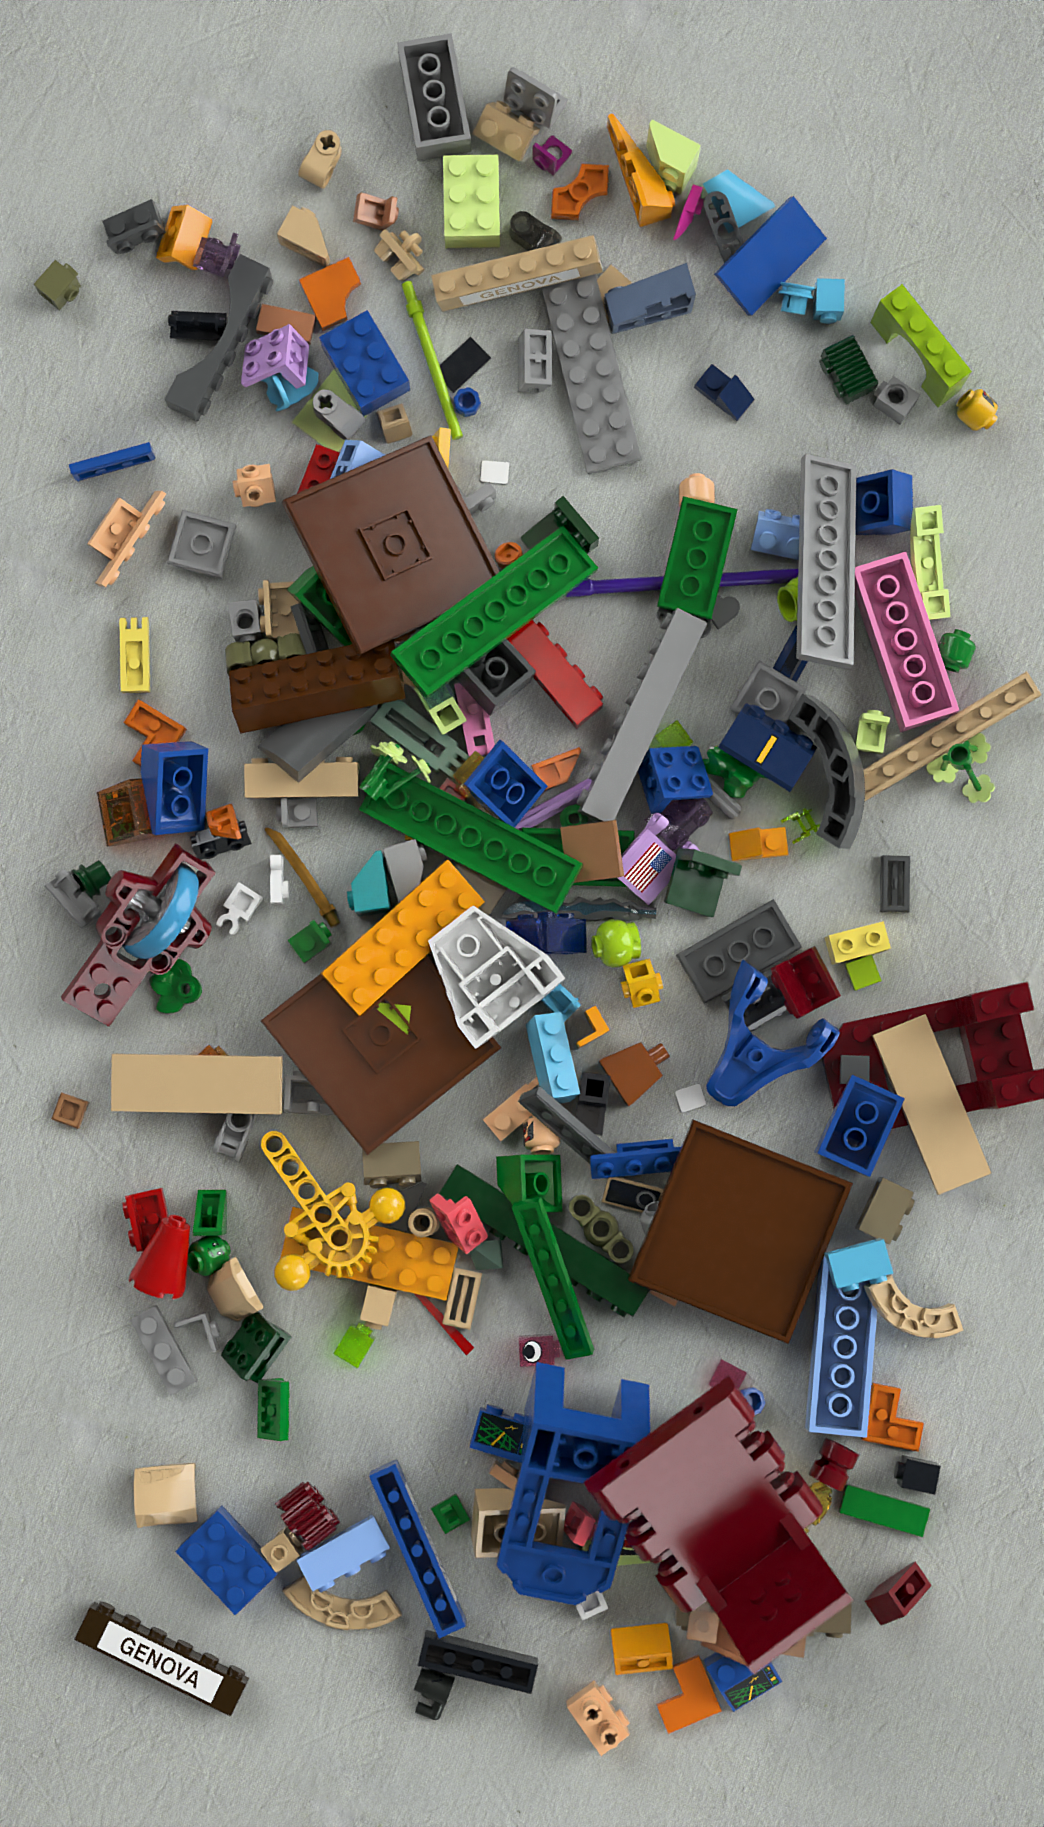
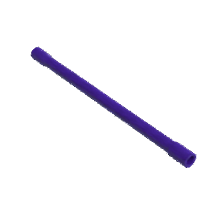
M798 569L722 573L719 587L789 583L790 580L798 577ZM664 576L605 580L586 579L567 593L566 597L661 590Z

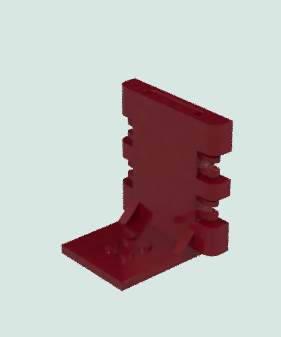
M728 1375L583 1483L609 1519L618 1520L623 1524L631 1521L627 1527L628 1533L624 1535L627 1542L641 1560L650 1561L653 1564L660 1563L657 1570L658 1574L655 1577L681 1612H692L706 1601L709 1602L746 1665L755 1674L854 1600L804 1530L820 1517L823 1512V1505L798 1470L793 1474L789 1471L782 1473L785 1469V1453L769 1430H766L764 1433L762 1431L752 1432L756 1426V1422L753 1420L755 1411Z

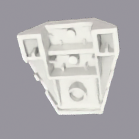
M471 906L428 940L438 971L444 982L446 994L452 1005L457 1025L475 1049L505 1029L566 979L547 954L475 906Z

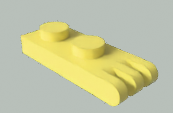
M131 617V629H127L126 618L119 619L122 693L150 692L148 617H142V628H138L137 617Z

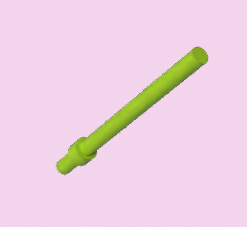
M412 281L404 282L401 286L407 301L405 307L408 316L413 319L448 427L451 429L452 439H460L463 437L423 317L425 311L422 302L417 299Z

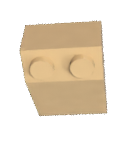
M506 1488L475 1489L471 1539L475 1558L498 1557L514 1494L513 1490ZM544 1499L533 1541L562 1547L566 1513L565 1504Z

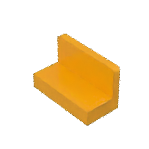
M189 205L172 206L165 226L166 233L162 236L156 258L164 263L177 261L191 270H197L212 225V219Z
M596 1005L584 1012L594 1033L576 1043L578 1049L609 1031Z
M667 1623L611 1629L615 1675L673 1669L672 1649Z

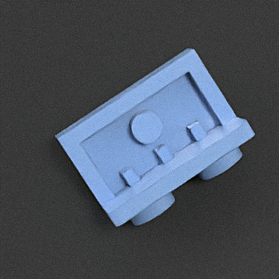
M766 509L765 512L759 511L751 550L799 560L800 515H793L792 517L782 516L781 512L773 509Z

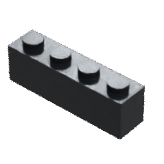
M426 1630L418 1666L531 1694L538 1668V1657L450 1635L439 1639L436 1632Z

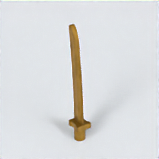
M266 827L265 832L300 877L320 908L319 913L321 916L325 917L330 928L339 925L341 922L335 913L334 905L329 903L296 852L280 832Z

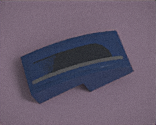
M797 625L773 666V669L796 683L808 662L796 659Z

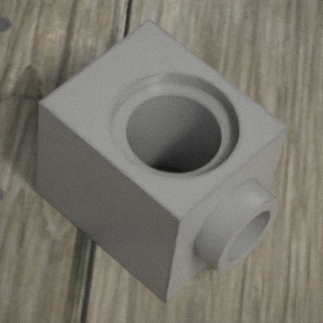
M893 376L888 383L883 381L874 393L877 399L873 406L898 424H901L916 404L920 394ZM888 395H898L901 402L897 404L892 403Z
M256 599L228 603L232 636L235 641L243 643L250 641V644L257 642V638H263V633H261L259 605ZM245 617L253 619V624L248 629L239 627L240 621Z

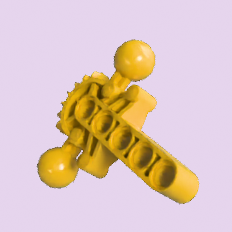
M278 1131L266 1133L261 1140L262 1150L304 1210L303 1213L285 1225L284 1233L288 1238L294 1239L300 1244L304 1243L309 1249L302 1256L289 1254L282 1257L276 1263L274 1278L277 1284L287 1291H297L308 1283L311 1276L310 1270L320 1263L327 1267L325 1270V1276L327 1277L331 1275L332 1269H336L337 1278H342L343 1269H346L348 1276L352 1277L353 1271L351 1267L356 1266L358 1271L362 1272L364 1269L359 1262L363 1259L366 1263L370 1264L372 1259L366 1253L376 1254L377 1252L375 1247L369 1246L370 1242H379V1237L370 1236L369 1229L378 1222L391 1224L401 1218L405 1210V1200L402 1194L390 1187L381 1188L371 1196L369 1208L360 1213L357 1211L356 1189L352 1183H344L326 1196L285 1136ZM270 1140H281L282 1148L278 1152L268 1151L267 1144ZM288 1162H295L299 1165L298 1172L293 1176L283 1173V1167ZM305 1185H311L315 1188V1194L310 1199H303L299 1196L300 1189ZM345 1206H349L351 1213L344 1222L338 1213ZM326 1208L331 1211L332 1216L328 1222L320 1223L316 1220L315 1215L319 1209ZM317 1229L323 1238L310 1240L306 1237V1233ZM342 1231L348 1235V1241L343 1246H335L332 1243V1237L336 1232Z

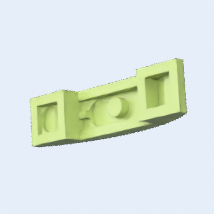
M941 505L913 508L911 518V567L929 620L951 617L949 592L943 586L939 534L944 533Z

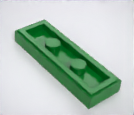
M846 1484L838 1512L923 1537L930 1508Z

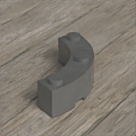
M802 694L788 719L796 723L816 743L821 752L827 782H829V801L826 803L825 813L816 834L840 849H850L861 824L865 802V778L860 755L852 736L837 715L814 696Z

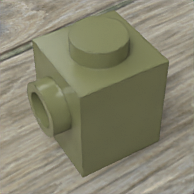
M54 260L34 283L38 293L59 311L67 302H71L77 297L81 287L77 279L78 273L69 264L61 265L57 260Z

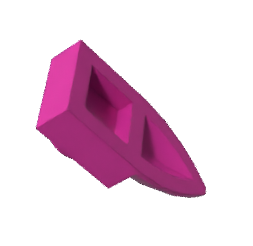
M692 185L673 240L678 239L685 232L689 224L692 223L695 214H701L704 198H701L703 187Z

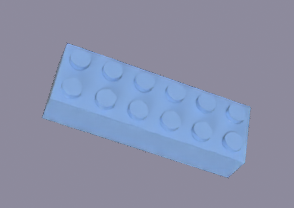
M825 1256L818 1270L805 1428L809 1432L867 1438L877 1310L872 1305L864 1289V1285L870 1283L869 1280L858 1283L859 1288L842 1292V1288L837 1289L833 1287Z

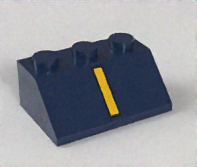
M748 703L744 705L718 746L724 752L789 792L795 786L818 748L807 736L796 734L783 721L770 718L762 708L756 705H749Z

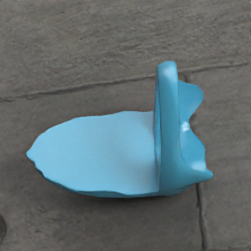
M307 367L306 385L298 389L288 380H285L281 373L278 375L274 374L261 381L266 382L268 385L266 394L270 402L278 406L275 410L282 411L312 393L317 386L319 373Z

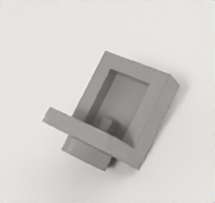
M490 482L468 497L458 487L471 515L478 510L483 512L495 503L496 490Z

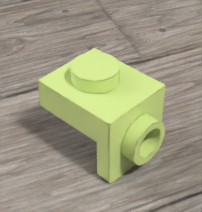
M867 710V713L860 715L855 740L858 751L883 754L887 725L890 723V717L884 716V712Z

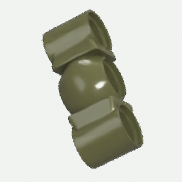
M290 633L284 637L278 636V643L271 639H260L252 646L250 641L229 644L225 648L228 676L230 670L305 655L306 652L300 634Z
M580 1194L574 1196L569 1202V1212L583 1227V1233L587 1241L594 1246L601 1247L616 1263L621 1264L629 1261L633 1256V1245L619 1230L618 1221L615 1216L601 1210L587 1195ZM580 1199L588 1201L590 1206L588 1213L582 1216L577 1215L573 1209L575 1202ZM602 1220L609 1225V1231L605 1236L599 1237L594 1234L593 1226L597 1221ZM617 1242L627 1244L628 1253L626 1256L618 1258L613 1255L612 1249Z

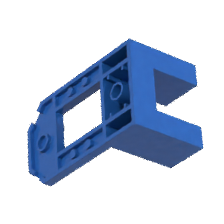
M536 1362L524 1409L521 1467L497 1557V1567L503 1574H507L513 1582L512 1586L520 1595L578 1605L586 1601V1596L596 1591L602 1593L611 1588L629 1522L623 1524L618 1520H611L600 1509L589 1552L533 1541L550 1477L584 1484L583 1482L650 1434L649 1384L621 1379L611 1417L563 1408L565 1367Z

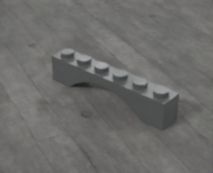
M239 254L227 277L230 288V312L222 337L214 349L201 362L176 376L164 399L168 408L197 422L201 415L205 416L211 405V400L209 399L213 391L217 392L221 387L224 379L222 374L226 366L230 367L234 362L236 356L235 349L239 342L243 343L248 334L249 328L247 325L251 318L255 319L261 308L259 302L263 294L267 295L273 285L270 268L242 254Z

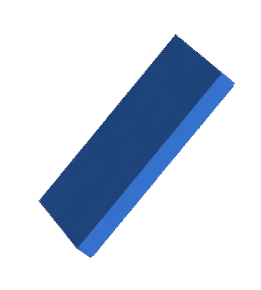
M791 196L714 275L748 316H752L781 286L780 282H785L827 238L796 198Z

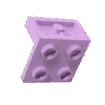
M290 324L280 329H275L261 338L250 341L245 346L241 384L246 388L280 372L282 377L288 380L296 389L305 386L309 344Z

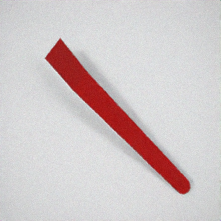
M415 1294L467 1356L474 1349V1346L454 1326L442 1324L444 1315L425 1296Z

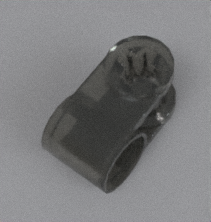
M526 211L516 212L510 220V238L527 251L559 244L563 240L555 229L542 223ZM517 224H525L529 229L525 232H520L515 226Z

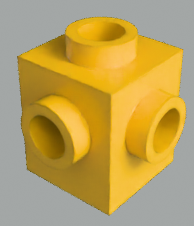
M650 958L623 966L625 981L621 982L624 998L630 997L633 1008L661 1001L659 990L663 989L662 979L659 972H654Z

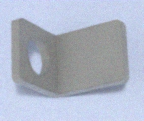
M209 1311L174 1323V1326L178 1327L202 1319L212 1352L219 1349L217 1338L220 1337L219 1327L216 1320L211 1321Z

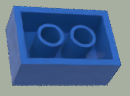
M368 310L319 337L323 351L363 416L372 413L410 391L409 379Z
M222 1505L175 1551L234 1615L242 1610L279 1573L274 1571L262 1554V1547Z

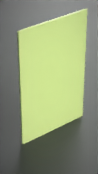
M334 369L292 423L322 446L338 452L345 440L339 437L315 415L313 406L315 394L325 389L332 391L344 402L358 410ZM330 401L326 404L321 402V409H323L324 407H328L330 409Z

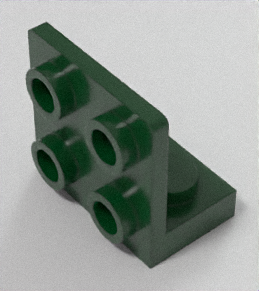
M562 496L555 502L554 510L523 534L521 541L530 550L561 526H564L582 549L589 554L598 546L599 537L568 500Z
M678 848L664 902L697 914L714 917L724 879H728V875L740 876L742 865L696 849Z

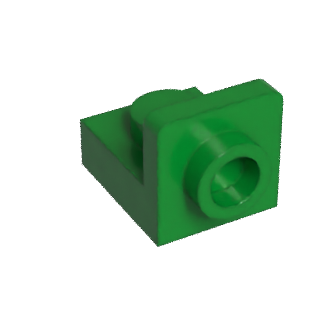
M313 919L309 922L308 926L288 939V942L304 964L332 944L328 939L332 934L323 921L317 924Z

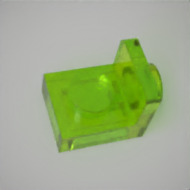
M358 1322L357 1326L351 1323L333 1354L358 1368L376 1337L371 1335L373 1330Z

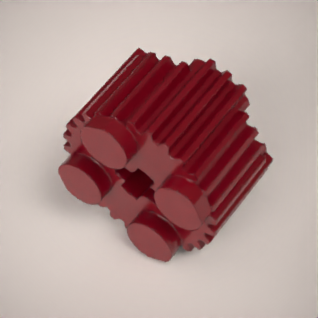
M309 1481L300 1483L275 1503L277 1508L285 1511L280 1516L288 1529L298 1537L301 1535L305 1539L301 1544L307 1551L337 1530L336 1526L341 1523L334 1511L321 1503L325 1499L324 1496Z

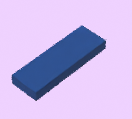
M150 442L68 465L72 476L78 482L155 460L156 457Z

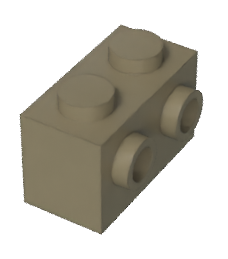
M419 1141L383 1143L368 1156L362 1149L364 1185H370L371 1188L378 1189L393 1183H399V1186L409 1187L414 1186L416 1182H421Z
M878 1177L855 1229L876 1239H884L885 1243L890 1245L892 1240L896 1241L902 1231L903 1226L900 1225L904 1214L909 1215L913 1208L915 1200L912 1199L914 1192L883 1177Z

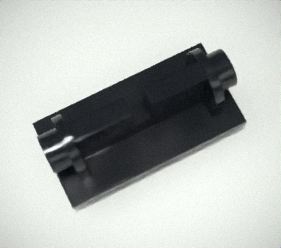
M171 311V315L168 317V325L171 326L170 338L219 341L226 327L227 313Z
M237 819L242 837L240 839L214 836L211 834L210 829L195 832V836H191L190 839L192 842L191 847L196 857L200 860L211 859L218 854L231 850H240L244 846L252 844L247 833L245 821L239 822Z

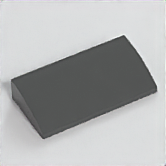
M378 705L281 725L258 745V749L299 783L365 725L377 712Z

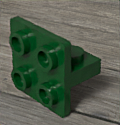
M257 1311L243 1320L239 1330L225 1345L221 1356L244 1381L250 1379L258 1384V1380L263 1378L292 1337L288 1332L268 1321Z

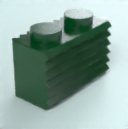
M854 335L823 349L822 359L819 360L820 366L826 375H831L834 381L832 388L838 399L843 398L845 404H849L876 389L878 380L873 374V370L870 368Z

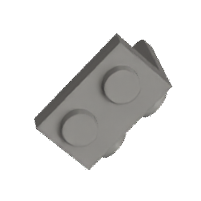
M511 67L507 74L503 101L510 108L519 110L529 116L536 124L544 125L550 129L566 107L568 99L523 71Z

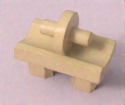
M386 229L379 234L382 240L374 251L385 262L394 254L397 255L400 260L390 270L398 280L404 281L413 273L420 275L425 270L410 253L412 251L418 257L423 252L418 246L422 240L418 233L410 236L405 230L402 231L399 236L404 241L403 243L393 232L389 233Z

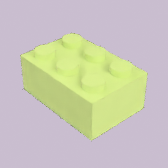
M498 155L443 156L445 248L500 247Z

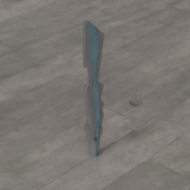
M522 896L502 913L504 918L549 920V915H556ZM579 896L571 904L563 902L557 915L569 916L572 921H598L605 918L637 921L642 918L656 919L657 908L638 906L632 901L621 903L615 898L604 901L600 897L589 901Z

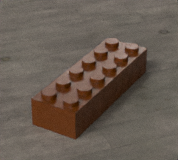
M395 639L359 656L353 644L230 670L232 713L240 734L406 699L402 669L390 656L391 651L397 648Z

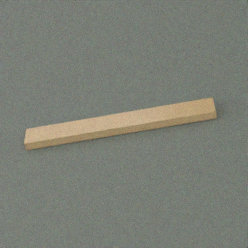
M1026 671L863 769L865 801L944 755L953 745L964 743L1040 697L1042 694L1029 673Z

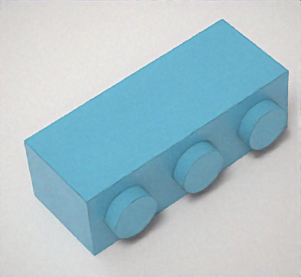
M562 1012L535 1015L526 1024L539 1086L560 1104L571 1102L580 1094Z

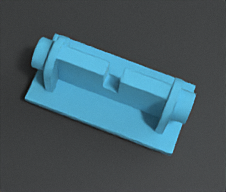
M561 984L541 1000L553 1013L562 1012L564 1022L581 1006L578 1002L579 999L572 996Z

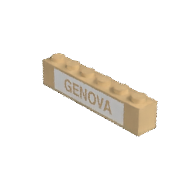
M594 235L434 274L431 277L436 302L443 312L603 273L596 240Z

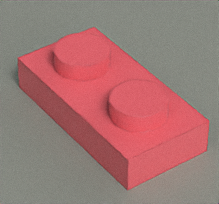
M573 1501L565 1516L564 1532L573 1543L584 1547L586 1541L590 1540L594 1534L596 1519L583 1505Z

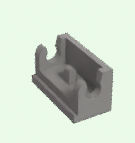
M524 329L518 337V392H527L530 388H537V392H543L548 386L552 385V330Z

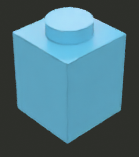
M817 278L814 285L813 320H820L824 324L840 321L844 313L845 279Z

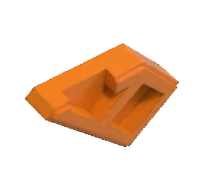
M580 747L531 765L533 772L548 786L544 791L568 782L580 756Z
M232 804L206 813L212 835L232 839L242 838Z

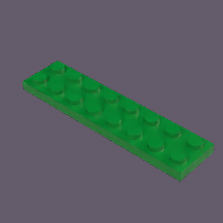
M561 526L391 651L390 656L427 699L596 573L598 566L567 529Z
M389 763L381 773V776L388 781L385 787L388 788L409 774V772ZM414 777L393 791L385 800L380 796L375 801L367 794L359 808L360 812L412 839H416L417 842L556 915L583 867L582 862L418 777Z

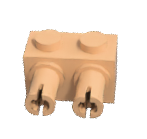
M594 1680L569 1698L566 1704L567 1709L602 1756L610 1749L617 1747L622 1740L629 1736L627 1725L630 1722L621 1709L616 1711L611 1705L610 1701L613 1698L604 1685L599 1687Z

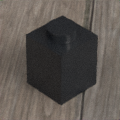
M902 1455L901 1462L897 1461L895 1465L894 1478L897 1479V1484L901 1488L935 1495L941 1466L933 1461Z

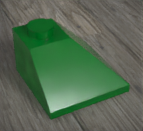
M509 1155L496 1157L497 1186L512 1205L514 1202L541 1197L546 1212H563L560 1155Z

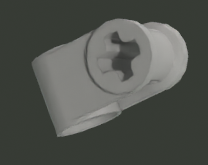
M320 390L313 398L315 415L343 440H350L366 420L357 409L344 402L330 390ZM330 401V409L328 407L321 409V402L326 404Z
M228 1113L212 1152L215 1154L221 1152L234 1157L236 1162H240L248 1144V1138L255 1122V1115L246 1114L248 1118L247 1123L244 1127H240L234 1122L235 1114Z

